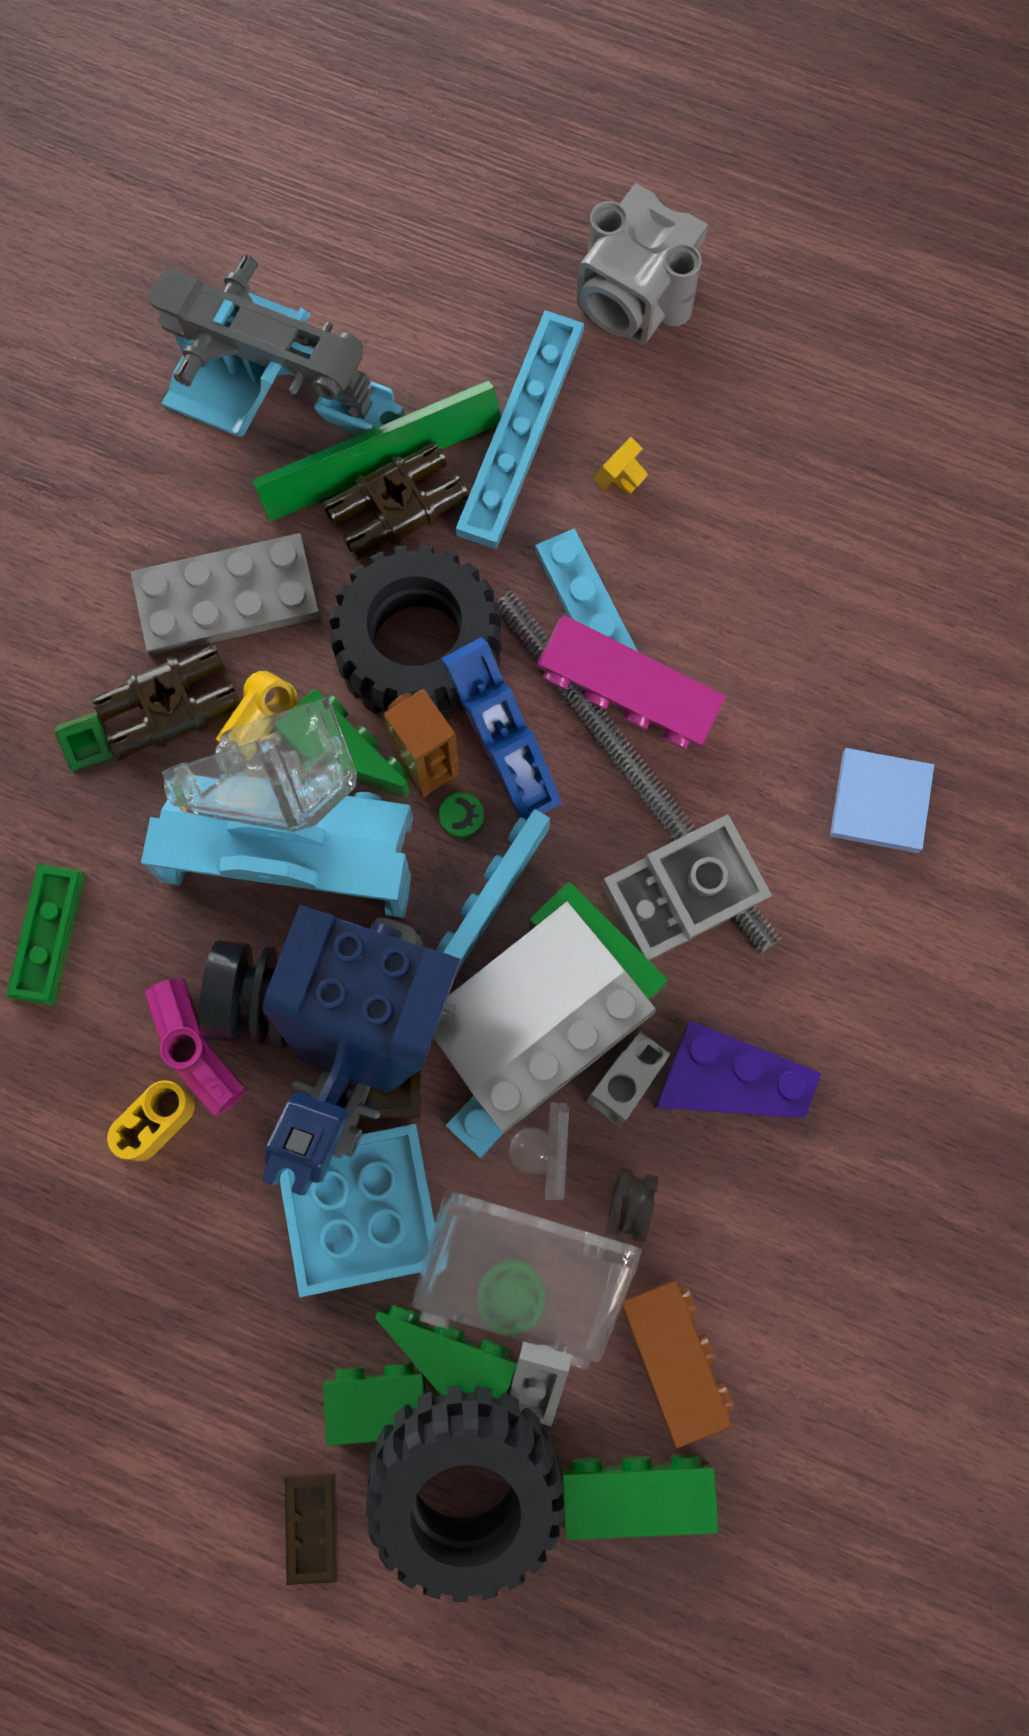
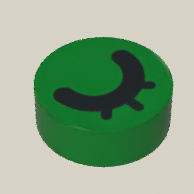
M465 792L448 796L443 801L439 810L441 826L445 833L452 838L465 840L474 837L480 832L484 824V808L481 802L474 795Z

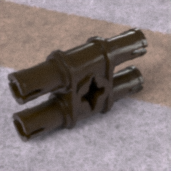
M435 441L430 442L429 445L403 459L399 456L390 458V463L364 477L362 475L357 476L353 487L322 502L324 511L329 520L332 519L331 523L334 527L340 526L341 523L367 509L375 513V520L343 536L350 553L353 552L352 555L356 561H359L365 555L387 543L399 545L402 538L426 525L433 526L435 521H437V515L462 501L468 500L467 489L463 482L458 483L460 477L457 474L452 475L451 478L425 492L417 489L415 482L447 466L442 450H436L438 444Z
M215 644L180 660L177 657H167V662L139 674L132 672L129 677H126V683L90 697L93 705H96L94 708L102 723L137 707H140L141 710L144 709L146 713L143 715L144 720L114 733L106 734L108 742L112 743L110 746L118 761L153 745H156L157 748L167 747L166 743L196 730L202 732L207 727L206 722L236 710L240 700L231 681L194 698L193 694L189 695L188 690L191 689L190 684L218 672L226 671ZM163 692H166L167 696L170 697L171 704L169 706L171 712H168L164 707Z

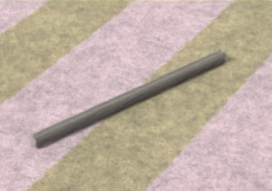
M510 590L497 601L501 612L500 615L504 616L503 619L507 621L506 623L510 625L509 627L513 629V632L517 633L516 636L520 637L519 640L523 641L522 644L527 645L525 648L529 650V653L533 654L532 657L536 658L535 661L538 662L548 643L546 641L548 640V635L544 636L545 631L541 632L542 627L537 628L539 623L534 622L535 618H531L532 614H528L529 610L525 611L526 606L522 607L523 602L519 603V597H515L516 593L511 595L513 590ZM571 684L568 685L566 690L558 688V691H562L561 695L565 696L564 699L568 700L567 703L572 704L570 707L575 708L574 712H579L577 716L581 717V721H585L583 724L588 725L587 729H592L590 733L594 734V738H598L597 742H601L600 746L604 747L603 750L608 751L606 754L611 755L610 759H615L613 763L618 764L616 767L621 768L620 772H625L623 776L628 777L626 780L631 781L630 785H634V790H638L636 793L641 794L640 798H644V803H648L646 806L651 807L650 811H654L653 815L658 816L657 820H661L660 824L665 825L663 828L668 829L667 833H671L670 837L675 838L673 841L693 832L692 828L695 825L693 824L689 827L691 820L685 822L688 816L686 815L682 818L684 811L678 813L681 807L675 809L678 803L676 802L672 805L674 798L668 800L671 794L669 793L665 796L667 789L661 790L664 785L658 787L661 781L659 780L655 783L657 776L651 778L654 772L648 774L651 768L649 767L645 770L647 763L641 765L644 759L638 761L641 755L639 754L635 757L637 750L631 752L634 746L628 748L630 741L626 744L624 743L627 737L621 739L624 733L618 735L621 729L619 728L615 731L614 729L617 724L611 726L614 720L608 722L611 716L604 717L607 711L602 714V708L598 709L597 706L582 699L585 691ZM755 905L733 918H736V923L740 922L739 927H743V932L747 931L746 936L751 937L750 941L754 940L753 945H757L756 949H761L760 954H762L777 943L781 937L775 938L778 932L772 934L774 928L768 929L771 923L765 925L767 918L761 920L764 914L758 916L761 910L754 911L757 907Z

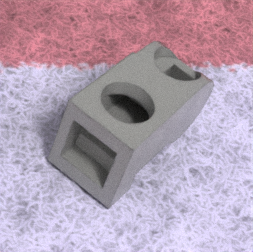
M640 1031L627 1050L621 1053L586 1103L620 1128L671 1053Z

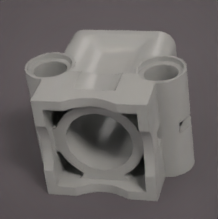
M637 183L633 185L620 204L613 201L599 203L590 214L588 252L579 265L578 307L605 331L619 337H626L638 345H645L661 322L669 326L685 324L690 319L693 311L702 264L700 254L706 238L708 224L689 213L676 212L665 207L653 192Z

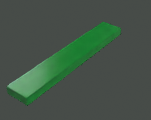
M488 380L253 479L252 482L268 520L272 522L353 487L357 476L362 475L364 477L390 463V458L399 456L403 459L429 445L432 441L438 444L436 450L444 449L498 426L501 413L494 387Z

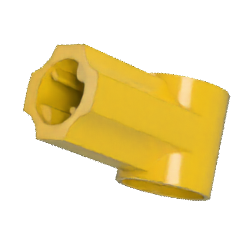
M268 671L253 673L246 680L243 690L244 698L216 737L217 741L249 762L274 728L275 723L298 703L296 689L290 683ZM275 687L276 693L274 698L265 704L267 693Z

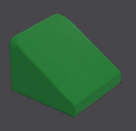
M97 712L56 726L54 733L71 772L114 758L111 744L106 736L107 732L104 723L100 720Z

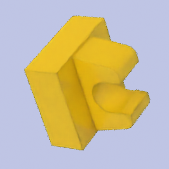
M630 437L592 479L604 491L613 482L626 494L630 495L648 476L644 468L635 459L643 448Z

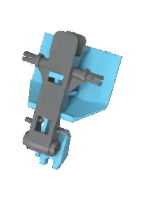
M243 254L234 272L227 273L224 278L226 286L223 291L206 285L194 277L170 269L164 271L159 276L149 294V301L152 307L161 311L159 316L161 327L165 331L175 334L176 341L183 354L173 371L169 391L161 403L164 408L229 434L242 437L276 376L293 375L295 379L289 388V393L295 395L303 381L312 385L313 390L320 395L314 405L315 411L327 422L354 437L377 428L388 420H396L405 416L403 407L394 402L392 389L366 379L367 374L365 372L357 371V367L363 358V344L357 337L347 332H341L339 336L330 333L333 324L329 321L324 324L322 329L307 324L306 322L311 313L301 307L299 311H295L248 293L250 289L248 282L258 267V262L250 255L248 258L247 254ZM298 338L302 340L301 344L296 342Z

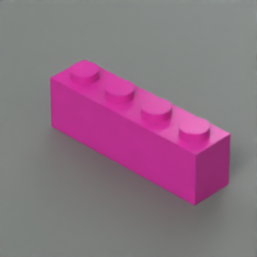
M566 615L559 618L536 665L537 668L545 671L542 677L545 681L564 690L571 684L585 691L582 697L585 701L604 710H607L609 704L625 711L622 717L625 721L645 730L651 724L665 731L662 739L685 750L689 744L693 746L703 745L726 698L725 695Z

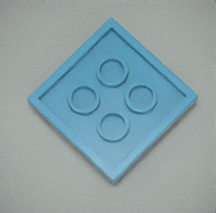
M416 1124L362 1134L352 1157L344 1155L341 1159L333 1156L324 1181L322 1183L312 1182L305 1196L291 1192L292 1185L295 1182L293 1171L286 1169L282 1172L280 1185L299 1298L443 1267Z

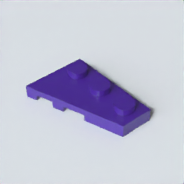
M689 1021L655 1109L694 1110L711 1113L724 1112L802 1119L806 1117L821 1073Z

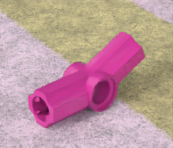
M185 978L168 979L154 984L151 988L145 990V994L161 1042L160 1055L163 1061L177 1072L213 1116L218 1117L235 1105L247 1089L201 1035L199 1020ZM193 1039L196 1044L194 1056L187 1062H178L176 1058L178 1045L184 1040Z

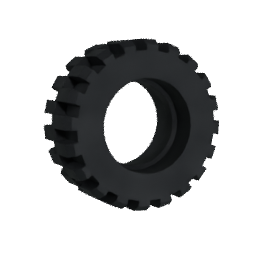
M407 545L394 547L395 554L387 557L381 551L370 557L371 565L366 569L362 565H358L349 574L352 584L350 586L346 583L341 584L335 595L338 606L335 605L331 608L329 622L332 631L329 635L341 677L345 679L347 688L355 699L362 698L365 708L374 714H378L381 709L385 712L389 711V705L399 696L405 693H412L414 695L424 688L445 720L452 718L451 709L458 706L461 711L464 712L465 710L441 658L421 666H407L395 663L378 651L375 644L376 634L381 625L391 615L402 609L416 606L434 608L448 615L457 624L459 630V638L456 644L445 656L482 637L489 644L497 666H499L500 650H502L501 615L499 604L494 602V591L487 580L480 581L479 570L470 562H466L463 566L459 565V555L451 551L445 550L442 555L434 553V546L420 545L419 551H408Z
M461 1385L446 1387V1395L436 1397L434 1392L431 1391L419 1396L418 1406L414 1409L410 1405H405L394 1414V1426L391 1424L384 1426L379 1434L377 1448L371 1453L368 1468L366 1501L368 1533L372 1545L379 1548L378 1557L384 1566L390 1571L398 1568L397 1579L409 1588L413 1589L418 1584L423 1587V1595L440 1599L441 1594L451 1595L453 1602H468V1596L482 1595V1600L497 1597L498 1589L508 1586L509 1590H513L525 1582L526 1571L529 1570L534 1574L547 1561L546 1550L551 1551L555 1548L560 1536L559 1524L564 1520L565 1504L562 1480L554 1442L549 1431L541 1428L540 1418L530 1408H524L520 1412L518 1399L506 1393H502L499 1399L492 1397L491 1388L475 1386V1392L473 1393L462 1392ZM463 1465L480 1466L492 1470L502 1476L512 1486L506 1497L496 1507L481 1515L466 1518L443 1515L426 1505L417 1494L420 1488L432 1476L445 1469Z

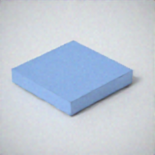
M845 748L842 754L830 837L919 853L923 849L934 764Z

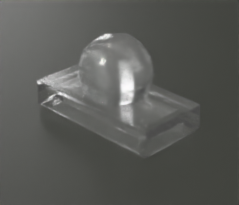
M550 1102L548 1133L536 1127L525 1128L514 1136L509 1148L511 1161L522 1173L535 1175L545 1172L544 1201L561 1202L564 1199L569 1106H567V1103Z

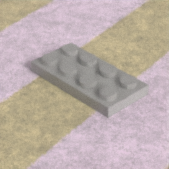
M301 533L130 571L146 651L150 657L321 618Z

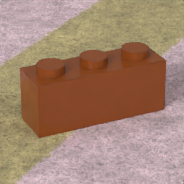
M424 688L414 695L412 693H405L396 698L389 705V711L384 713L395 759L406 769L409 774L408 778L424 799L460 776L456 735Z
M670 1280L619 1300L671 1442L676 1449L732 1427L728 1413L735 1411L734 1404L724 1381L716 1384L709 1365L715 1363L716 1358L706 1334L698 1336L691 1317L698 1315L688 1287L680 1289L677 1281Z

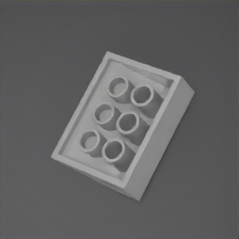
M566 902L448 996L446 1003L456 1006L455 1014L442 1012L450 1015L453 1019L450 1025L439 1021L433 1038L470 1091L503 1132L511 1129L655 1014L656 1009L572 906Z

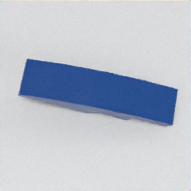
M480 637L441 658L475 733L519 819L522 817L528 820L534 809L544 814L562 804L535 736L526 726L512 690L502 678L489 644Z

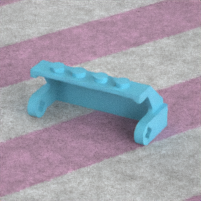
M185 773L163 806L160 818L150 817L141 864L160 883L180 885L186 872L385 900V915L404 918L409 899L411 873L406 855L401 853L406 832H411L413 814L410 805L382 801L381 796L369 792H356L355 797L338 795L337 790L319 785L311 786L310 791L295 789L293 784L278 779H268L266 784L249 782V778L235 773H223L222 778Z

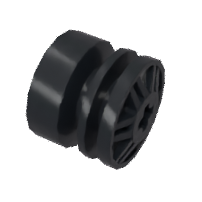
M222 940L214 943L205 966L199 1004V1025L204 1039L236 1042L240 1038L246 1022H248L250 1040L253 1045L261 1046L265 1042L268 1033L269 1042L272 1047L284 1049L288 1045L263 1012L264 998L278 963V954L275 947L267 946L264 948L257 966H254L253 952L250 944Z

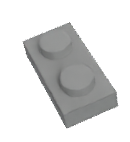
M523 1342L509 1391L510 1396L518 1399L520 1412L524 1408H530L540 1418L541 1424L552 1426L569 1373L572 1359L571 1354L557 1351L548 1345H534Z

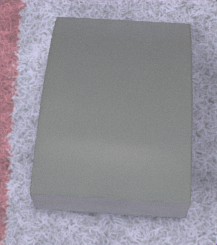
M728 814L646 855L644 859L604 878L600 884L629 941L649 961L772 896Z

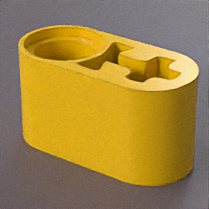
M163 1080L152 1084L111 1125L107 1135L110 1150L119 1158L137 1162L146 1161L153 1157L193 1115L195 1102L192 1094L185 1087L171 1081ZM176 1092L179 1098L177 1110L172 1115L163 1117L159 1111L161 1098L166 1093ZM146 1114L150 1120L160 1124V1128L148 1126L151 1122L144 1119L143 1116ZM130 1130L140 1132L138 1135V1139L141 1142L139 1148L128 1146L132 1141L128 1136Z

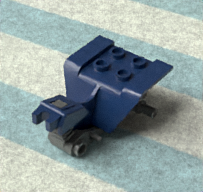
M299 905L263 1002V1012L298 1059L303 1063L323 1069V1072L315 1087L299 1081L292 1083V1089L298 1092H295L286 1102L265 1147L266 1168L263 1182L277 1185L282 1172L290 1169L295 1175V1182L292 1185L291 1192L305 1196L312 1182L322 1183L324 1181L333 1156L341 1159L344 1155L349 1157L354 1155L362 1134V1130L356 1128L360 1115L362 1114L373 1119L380 1117L379 1110L364 1105L370 1087L390 1093L422 1069L439 1021L450 1025L453 1018L442 1012L455 1014L456 1006L447 1004L446 1001L461 962L460 958L423 947L421 937L412 927L388 918H377L373 921L370 929L322 911ZM348 1084L356 1086L355 1091L348 1090L346 1097L351 1099L345 1109L340 1106Z

